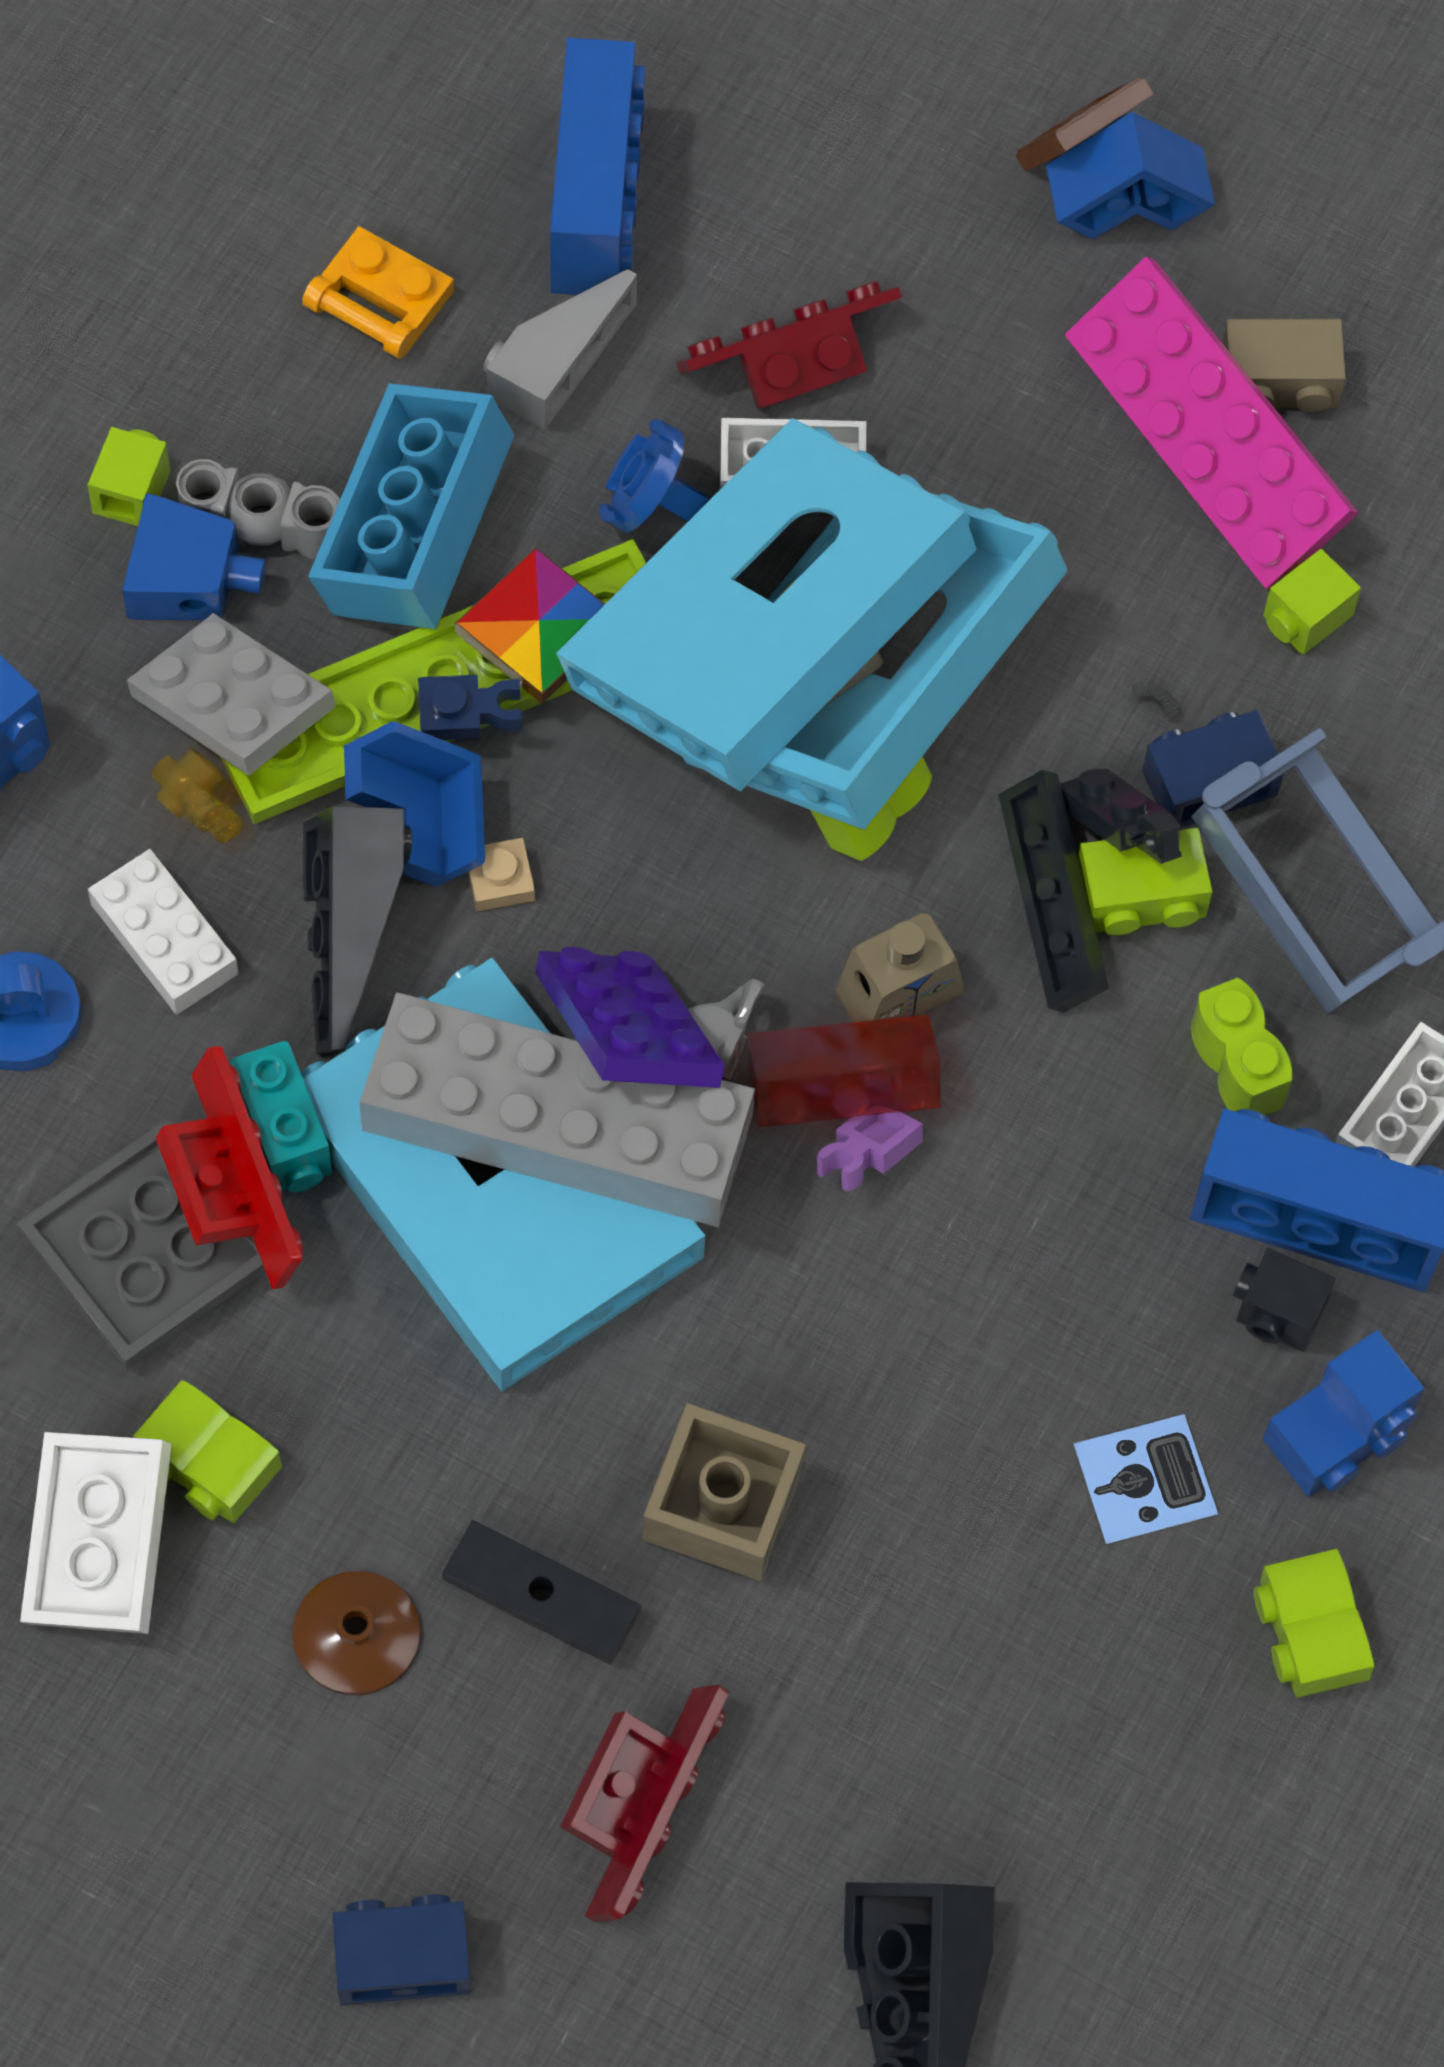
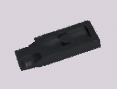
M1107 768L1087 770L1081 773L1078 778L1060 783L1067 813L1122 852L1138 847L1160 864L1181 857L1178 831H1181V828L1175 817Z

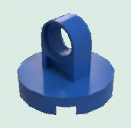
M654 419L649 423L650 430L653 433L648 438L637 433L631 439L618 458L607 480L605 488L614 492L611 506L607 503L600 504L599 512L602 521L621 532L629 533L638 528L658 505L689 521L711 499L693 486L675 477L683 455L685 439L682 431L663 420Z
M14 951L0 955V1069L29 1071L49 1065L58 1058V1052L67 1046L71 1038L74 1041L80 1030L82 1007L74 979L58 962L39 953Z

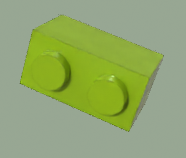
M1199 828L1178 831L1181 857L1163 864L1154 860L1138 847L1121 852L1105 840L1081 843L1078 861L1095 932L1106 931L1109 935H1125L1136 931L1140 926L1165 923L1168 927L1176 928L1191 925L1198 921L1199 918H1205L1213 892Z

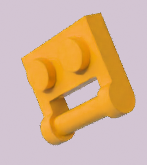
M358 226L323 273L311 280L304 292L302 304L319 314L326 311L383 343V350L397 359H402L453 294L454 279ZM344 287L402 321L394 324L340 294L339 290Z

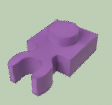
M875 1098L836 1129V1143L829 1144L819 1151L817 1155V1175L824 1178L832 1170L842 1168V1189L851 1191L861 1185L864 1180V1171L869 1166L884 1174L923 1142V1124Z

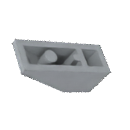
M627 269L518 325L505 343L499 341L492 347L485 360L483 371L486 372L487 394L492 395L499 405L546 430L637 305V274Z

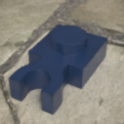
M478 675L418 677L421 732L441 740L481 739V724H490L505 731L522 730L521 709L504 710L499 706L500 703L506 700H520V679L502 680L489 688L478 689Z

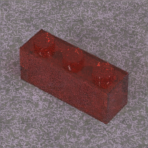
M929 1014L748 1033L749 1080L751 1088L755 1089L754 1106L759 1127L941 1108L940 1059Z

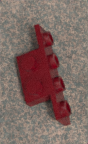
M874 281L846 291L849 302L832 308H828L826 299H822L793 309L796 320L776 327L773 317L741 327L743 338L723 345L720 336L697 342L687 346L690 357L676 362L679 373L690 372L739 355L756 408H763L866 372L867 368L850 316L902 298L899 287L881 290L879 282Z
M719 1684L693 1688L670 1738L626 1711L614 1713L560 1825L562 1829L612 1858L585 1914L592 1921L620 1920L623 1916L629 1914L639 1902L644 1890V1882L641 1881V1878L650 1859L660 1853L669 1839L671 1824L668 1821L677 1802L690 1792L696 1782L699 1770L695 1764L703 1747L713 1740L723 1725L725 1711L722 1707L729 1695V1691Z

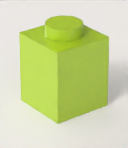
M111 426L88 482L92 513L138 526L146 494L161 496L170 474L167 442L159 440L155 435L144 430L133 429L126 431Z
M1319 549L1270 588L1263 617L1276 638L1284 643L1290 642L1304 655L1354 616L1361 587L1322 549Z

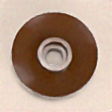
M366 1571L343 1572L317 1584L302 1600L293 1623L294 1649L305 1672L322 1687L344 1695L371 1694L395 1683L411 1666L420 1642L418 1614L406 1592L390 1579ZM352 1617H360L367 1622L368 1626L363 1633L351 1635L343 1628L345 1622Z

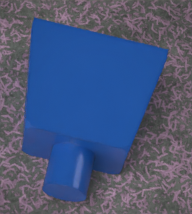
M146 494L122 590L126 616L128 619L205 620L214 613L222 618L229 589L256 594L262 593L266 578L267 560L238 555L236 524L230 519L160 496Z

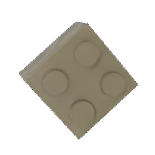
M686 1403L643 1516L642 1540L762 1582L803 1471L806 1444Z

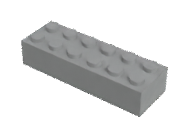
M396 992L360 1099L362 1131L719 1228L752 1120L755 1089L724 1080L721 1081L720 1088L602 1081L576 1040Z

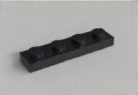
M1042 769L998 794L1048 1009L1064 1013L1109 989L1059 777L1056 773Z

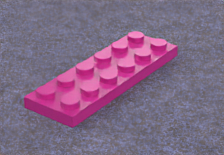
M1147 256L1142 259L1065 334L1073 347L1265 589L1270 590L1272 586L1321 549L1359 514L1156 260Z

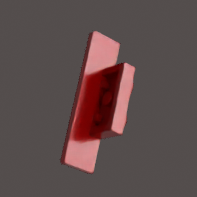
M222 1046L208 1047L191 1074L207 1118L162 1126L155 1138L195 1245L252 1236L272 1290L284 1288L302 1262V1240L298 1230L290 1225L282 1205V1190L279 1179L275 1173L269 1171L261 1150L259 1127L254 1119L249 1118L240 1095L241 1083L238 1072L234 1066L229 1065Z

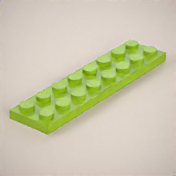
M631 539L562 569L606 604L646 564V561L634 539ZM472 606L440 619L437 629L420 627L309 673V676L332 690L336 707L250 775H247L220 757L253 824H257L344 787V745L389 722H398L421 731L418 677L478 675V689L489 688L502 680H511L510 677L455 633V622ZM568 680L546 701L572 691ZM520 686V700H506L500 703L499 706L504 710L521 709L522 712L541 703ZM481 724L480 729L487 727L490 724Z

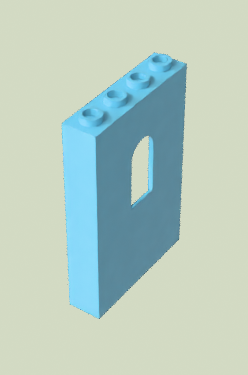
M792 418L556 654L573 691L741 792L977 550L969 527L970 518L964 508L953 499L944 498L942 500L924 490L911 476L907 474L898 476L880 466L877 460L867 452L862 450L855 452L838 443L825 429L820 427L813 429ZM811 512H825L833 515L840 522V532L836 540L774 603L734 581L796 518Z
M933 494L942 500L944 498H951L964 508L970 518L969 527L977 549L937 590L947 600L944 613L891 680L870 674L822 708L747 786L865 830L1068 572L1057 547V539L1053 533L1038 523L1026 524L1004 517L1001 513L991 508L983 510L961 503L947 494ZM834 517L767 600L774 603L794 580L796 581L836 540L840 532V522L837 518ZM683 757L686 764L700 768L699 766L695 765L694 763L690 762L689 760Z
M490 958L478 967L475 965L463 967L451 976L445 988L428 999L418 997L550 1033L493 958ZM384 1027L377 1031L375 1029H368L361 1032L348 1043L345 1052L326 1064L324 1061H318L300 1072L327 1139L331 1163L501 1392L704 1258L705 1234L693 1220L505 1169L480 1186H477L454 1155L362 1131L360 1099Z

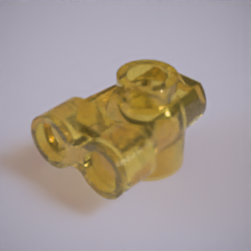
M189 747L178 761L168 755L156 764L151 776L162 788L155 796L168 810L180 819L186 816L200 831H208L219 843L229 842L238 835L242 829L243 820L227 804L224 805L213 794L226 777L205 756L193 747Z

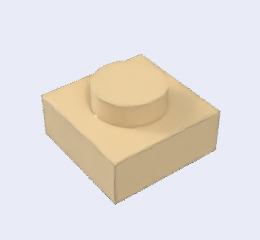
M523 838L485 844V862L481 866L468 871L476 912L535 901V889Z

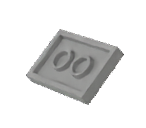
M214 613L127 679L131 697L247 775L253 773L336 707L331 689Z

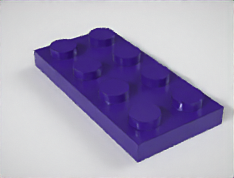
M565 947L561 949V952L539 951L535 974L602 1081L720 1088L725 1068L724 1063L654 959L636 951H622L618 956L596 955L587 949L579 947Z

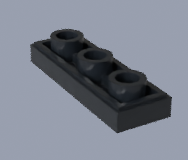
M473 1519L442 1572V1579L609 1665L613 1663L641 1611V1604ZM538 1588H545L553 1595L547 1600L538 1601L530 1594Z

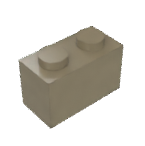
M1227 319L1222 339L1223 345L1274 408H1299L1305 412H1319L1327 408L1339 407L1346 380L1341 319Z

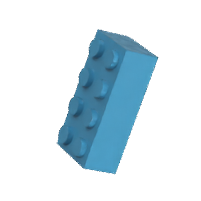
M388 384L308 575V578L333 616L437 629L515 436L492 395Z

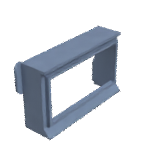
M1319 727L1262 766L1258 767L1253 762H1244L1208 785L1202 793L1204 804L1191 817L1320 1005L1329 1014L1403 963L1417 967L1444 950V921L1439 924L1435 922L1317 751L1316 747L1326 738V735ZM1291 768L1295 769L1412 939L1345 985L1341 983L1225 814L1226 811Z

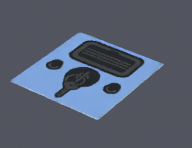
M1185 1414L1073 1443L1106 1544L1218 1514Z

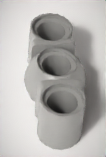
M198 459L186 464L181 468L176 481L179 503L230 519L236 524L237 539L251 546H270L282 540V549L284 551L297 550L301 555L310 559H316L340 501L339 497L329 488L316 485L305 487L301 483L294 481L290 489L284 480L270 473H250L239 479L238 468L230 467L224 469L219 463L208 459ZM201 493H212L215 495L207 500L193 498ZM257 506H268L271 508L264 513L249 511ZM313 519H324L328 521L326 524L321 526H310L305 524Z

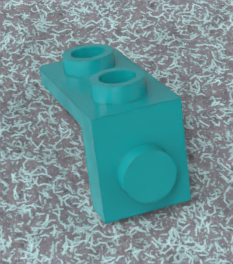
M281 1041L234 1057L231 1060V1065L238 1072L242 1097L250 1118L254 1119L259 1127L264 1158L269 1171L275 1173L278 1177L281 1190L288 1189L291 1192H301L316 1186L323 1180L324 1176L332 1174L329 1145L290 1044L287 1041Z

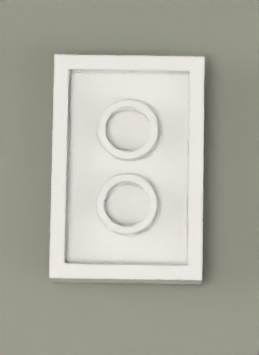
M44 1432L20 1622L39 1626L148 1634L171 1443L158 1439Z

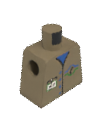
M921 913L907 921L897 923L892 928L853 948L836 987L835 994L862 1039L866 1042L964 993L965 988L954 953L928 913ZM869 989H870V996L866 993V991L869 990Z

